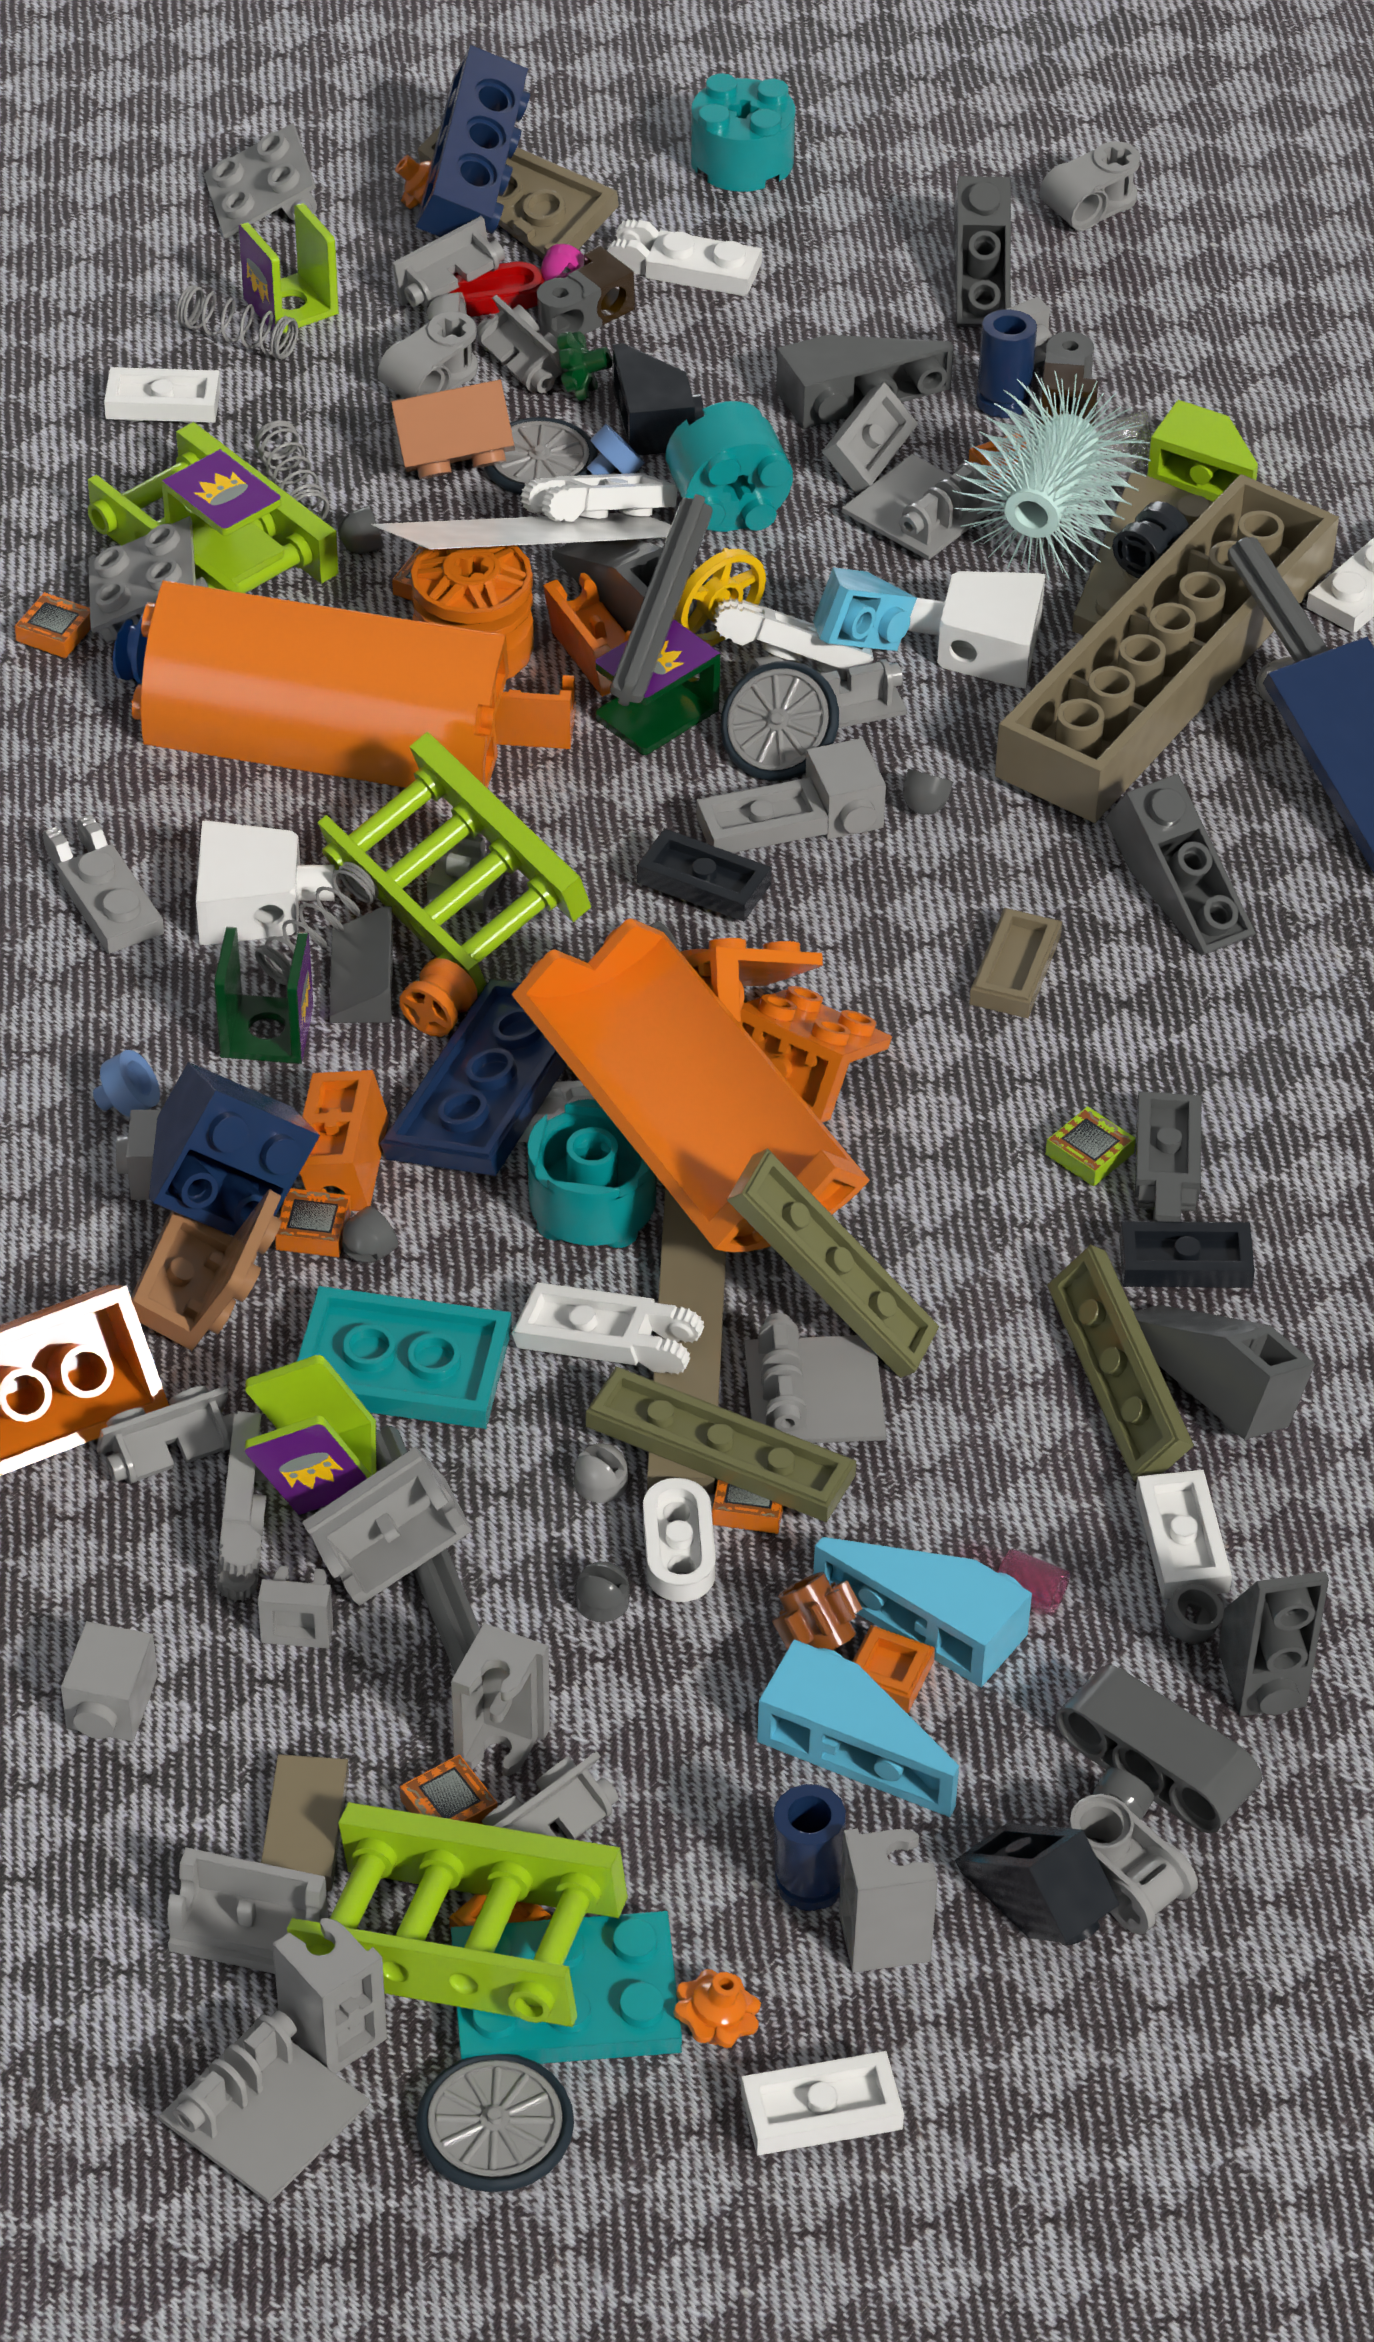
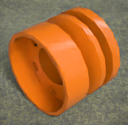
M517 545L451 549L425 548L419 553L411 569L412 603L414 608L412 619L414 621L506 635L509 669L507 679L514 677L528 664L534 649L533 617L531 612L533 604L531 590L533 574L529 558Z

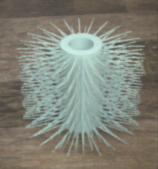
M1056 371L1055 376L1061 400L1060 415L1056 411L1055 392L1054 408L1049 386L1047 385L1048 396L1043 381L1041 384L1037 375L1036 377L1052 409L1053 418L1048 414V407H1046L1047 411L1042 407L1041 399L1039 403L1035 393L1033 392V397L1029 387L1027 386L1026 388L1023 382L1019 381L1035 402L1042 417L1017 400L1011 393L1005 391L1020 405L1028 419L994 403V405L1000 407L1009 415L1016 426L998 422L987 417L988 420L994 422L1004 432L1007 438L987 435L981 431L979 433L985 435L1000 452L983 450L972 445L992 466L975 464L964 459L965 462L969 463L989 480L971 479L956 474L992 493L969 494L952 490L961 495H968V497L972 496L1000 504L985 508L954 509H963L960 511L972 510L968 512L984 510L977 514L992 511L987 515L995 511H1002L1000 514L1005 512V515L994 519L962 526L977 524L970 527L972 528L990 522L980 528L982 529L1000 519L1003 520L997 525L1006 519L1009 522L972 543L997 532L987 540L989 541L1011 525L1001 538L1012 527L1014 530L991 555L1013 534L1009 540V545L1005 549L1006 551L1017 534L1021 533L1022 535L1009 562L1008 569L1024 536H1028L1021 565L1030 537L1028 549L1029 573L1032 539L1036 538L1035 560L1039 539L1041 570H1043V556L1048 580L1049 575L1042 547L1044 537L1048 541L1049 556L1050 544L1055 565H1057L1056 555L1063 573L1065 569L1055 551L1051 534L1056 538V542L1058 541L1062 545L1063 551L1065 548L1069 558L1071 555L1075 564H1078L1085 572L1087 571L1069 550L1063 535L1099 561L1082 544L1076 533L1109 549L1110 547L1103 544L1089 527L1118 534L1105 525L1097 516L1109 515L1125 520L1117 515L1104 500L1119 501L1132 506V504L1122 499L1111 486L1132 488L1135 491L1139 490L1132 487L1113 471L1131 472L1144 477L1146 475L1110 458L1133 457L1151 461L1143 458V456H1137V454L1130 455L1129 453L1103 448L1114 444L1150 442H1142L1144 440L1132 441L1136 440V438L1120 441L1128 437L1110 441L1118 436L1109 440H1102L1104 437L1100 440L1098 438L1111 432L1143 426V424L1127 427L1132 425L1129 424L1114 429L1125 423L1124 421L1102 433L1100 432L1107 426L1098 432L1095 430V428L1132 409V407L1104 421L1118 410L1116 409L1092 426L1101 415L1092 424L1089 422L1111 398L1091 417L1096 409L1095 406L1103 396L1102 394L1086 418H1082L1098 382L1096 381L1079 416H1076L1084 385L1082 384L1074 413L1076 374L1072 411L1069 414L1068 388L1065 414L1063 380L1061 378V397ZM1034 415L1040 418L1044 422V424L1041 423ZM1024 423H1026L1027 425H1029L1030 427H1032L1034 430L1030 429V428H1029L1028 426H1026ZM988 485H992V486L999 487V488H1001L1002 490L997 489V488H994V487H991V486H988ZM986 487H989V488H991V489L997 490V491H999V492L996 493V492H994V491H992V490H990V489H988V488H986ZM996 500H1004L1006 501V503L999 502ZM1070 522H1073V523L1076 524L1078 527H1080L1082 530H1080V529L1077 528L1076 526L1072 525ZM1060 527H1061L1070 537H1068L1066 534H1064V533L1060 530Z

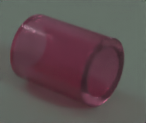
M1014 1548L1008 1551L998 1570V1573H1005L1016 1579L1023 1588L1032 1593L1031 1608L1050 1616L1059 1608L1070 1580L1069 1571Z

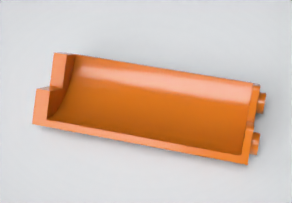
M165 580L162 581L156 603L148 602L146 604L141 623L142 636L148 638L142 685H137L132 700L133 719L141 720L144 745L406 788L416 780L414 773L419 770L409 746L428 731L488 788L498 756L495 716L509 674L506 635Z
M629 918L606 937L603 946L588 963L558 950H551L530 968L527 977L511 994L714 1249L725 1252H749L771 1246L727 1201L752 1155L767 1148L831 1215L850 1201L870 1181L664 932Z

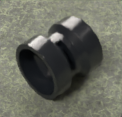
M1161 501L1149 503L1135 517V522L1127 524L1115 536L1112 544L1114 557L1128 574L1140 579L1190 526L1185 516L1169 503Z

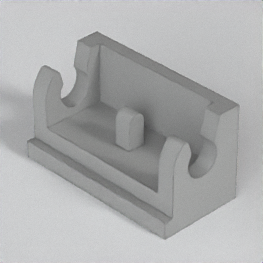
M414 1447L303 1521L329 1572L334 1578L340 1575L350 1597L359 1606L473 1531L446 1479L417 1447Z
M483 1623L451 1680L454 1757L460 1754L473 1770L484 1759V1752L487 1747L492 1744H504L511 1751L504 1757L503 1775L510 1776L523 1766L537 1738L544 1740L550 1730L549 1645Z
M858 1828L844 1830L839 1916L852 1973L931 1962L938 1883L934 1863L912 1862L908 1865L900 1866L892 1863L887 1857L895 1850L909 1851L917 1848L919 1845V1835L914 1831L894 1829L859 1834Z
M185 1847L179 1870V1879L181 1880L180 1894H170L168 1901L170 1932L168 1948L170 1952L275 1974L273 1943L287 1934V1927L291 1918L319 1923L322 1918H328L325 1876Z
M322 1918L320 1920L321 1932L325 1939L335 1945L330 1953L321 1956L310 1953L306 1948V1943L291 1933H287L273 1943L278 2011L285 2013L296 2026L297 2032L291 2038L301 2049L336 2074L387 2039L382 1956L374 1948L366 1951L342 1924L333 1919Z

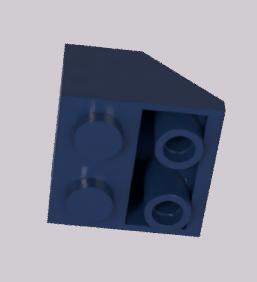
M188 1062L157 1117L149 1199L157 1205L234 1236L269 1189L281 1195L273 1215L276 1216L320 1135L293 1107Z

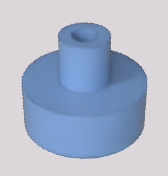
M607 424L590 439L601 452L586 467L593 475L611 474L616 468L623 474L636 473L645 464L636 451Z
M125 1050L103 1062L100 1068L102 1085L93 1090V1097L99 1108L107 1111L115 1107L120 1113L130 1117L131 1110H148L158 1104L160 1088L157 1078L148 1062L140 1054L133 1050Z

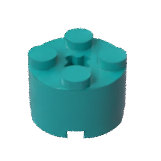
M725 73L710 76L706 81V87L695 96L691 107V165L697 173L699 168L707 174V182L724 190L738 192L766 188V180L779 175V182L786 178L794 164L796 113L794 101L788 94V85L784 81L775 78L762 81L751 78H735Z
M726 401L715 403L702 409L705 416L696 420L690 426L686 419L676 428L668 442L666 462L682 499H693L695 494L705 497L704 503L712 507L713 513L707 530L728 532L748 528L753 531H759L774 523L777 517L776 511L786 500L791 490L793 471L773 427L763 417L761 411L748 403Z
M595 1099L577 1100L565 1104L564 1113L548 1121L546 1114L538 1120L528 1139V1194L530 1210L537 1221L539 1233L549 1240H563L586 1246L608 1245L613 1248H623L636 1241L638 1231L649 1221L656 1206L657 1176Z

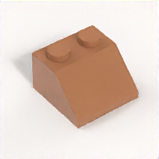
M501 379L391 401L405 469L407 472L417 470L419 479L449 474L452 472L450 463L472 459L474 468L506 462L505 452L515 450Z

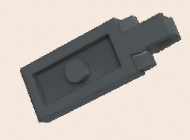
M1138 1091L1135 1197H1138V1208L1153 1209L1152 1221L1181 1222V1211L1196 1210V1201H1199L1201 1186L1202 1095Z

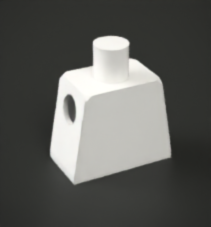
M958 571L951 575L945 601L917 598L910 616L908 631L939 635L937 663L944 669L1026 689L1042 618L1045 574Z
M202 821L196 894L199 944H222L226 927H237L238 942L263 939L271 936H283V922L286 920L298 921L299 901H316V890L319 887L324 886L335 889L332 879L335 865H300L299 836L290 830ZM328 890L321 891L319 894L320 901H335V893ZM290 923L286 926L287 935H292L298 930V925Z

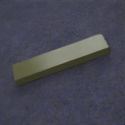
M768 1148L752 1155L727 1201L900 1378L916 1372L939 1325Z
M1090 1244L1049 1282L1047 1287L1133 1481L1137 1482V1476L1163 1474L1187 1453L1194 1444L1106 1251Z
M617 1366L586 1411V1427L826 1523L856 1476L857 1461Z

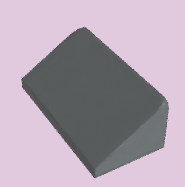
M385 906L343 924L344 931L332 929L330 1023L392 1022L393 920L392 906Z

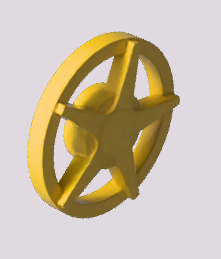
M723 548L722 552L709 558L690 576L674 619L695 634L708 619L712 622L716 620L714 614H716L715 608L718 607V602L721 603L723 599L727 600L730 597L731 599L737 598L741 602L744 594L743 589L750 584V591L745 601L759 605L766 585L764 566L754 555L744 549ZM745 562L750 565V570L730 577L732 563ZM713 574L712 578L705 585H702ZM696 599L697 607L688 619L692 600ZM716 630L704 634H695L710 646L725 640V637H720V633L716 632Z

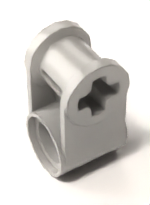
M1120 141L1104 143L1089 153L1054 167L1041 183L1040 198L1075 230L1084 231L1090 229L1098 222L1119 212L1129 210L1135 205L1138 193L1133 179L1134 172L1140 166V153L1129 143Z
M453 311L434 316L429 323L403 341L393 344L385 352L378 366L377 375L379 381L406 399L455 389L472 380L478 370L477 358L472 353V342L477 334L475 321L464 313Z
M1104 1794L1089 1795L1079 1800L1072 1809L1068 1828L1082 1829L1120 1904L1110 1912L1130 1932L1138 1935L1145 1934L1156 1923L1155 1915L1176 1898L1180 1900L1188 1899L1198 1889V1879L1188 1859L1179 1849L1160 1838L1119 1799ZM1097 1838L1104 1840L1107 1843H1097L1093 1842L1090 1839Z

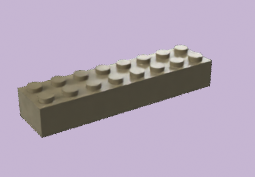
M1240 474L999 723L995 776L1096 823L1275 631L1229 561L1228 549L1244 537L1257 538L1300 604L1308 593L1332 569L1339 516Z

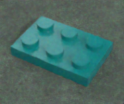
M319 1286L297 1361L314 1355L324 1356L370 1413L487 1429L512 1331V1312Z
M668 1911L621 1914L619 1918L608 1916L583 1918L563 1964L569 1966L577 2010V2018L573 2027L546 2022H528L518 2017L456 2006L461 2060L482 2055L514 2054L539 2064L682 2053L681 2024L673 2013L675 2005L678 2003V1997L676 1996L677 1988ZM550 1920L507 1923L494 1953L533 1960ZM473 1926L451 1927L452 1946L464 1948Z

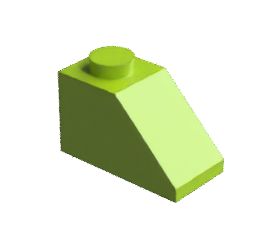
M1178 399L1151 436L1149 460L1151 461L1148 462L1147 476L1214 502L1240 474L1254 480L1257 478L1258 463L1227 415Z

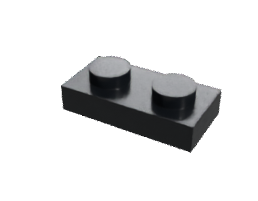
M665 828L637 864V883L745 922L771 885L772 867Z
M1121 1221L1119 1243L1123 1287H1253L1255 1268L1250 1222Z

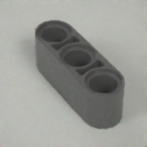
M1105 1665L1100 1667L1056 1714V1723L1062 1736L1077 1751L1104 1769L1117 1768L1136 1776L1151 1789L1154 1794L1155 1803L1201 1832H1217L1262 1782V1773L1257 1762L1240 1745L1116 1666Z

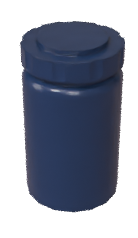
M1012 309L994 311L988 314L982 323L976 404L984 413L993 417L1010 418L1004 410L994 405V403L1018 415L1025 413L1020 405L1005 391L1011 393L1028 408L1030 407L1031 396L1019 381L1023 382L1026 388L1028 386L1031 391L1037 324L1030 315L1022 311Z
M802 1784L790 1788L782 1794L774 1807L775 1882L780 1896L790 1906H795L799 1910L816 1911L832 1906L840 1897L846 1809L841 1798L831 1789L819 1784Z

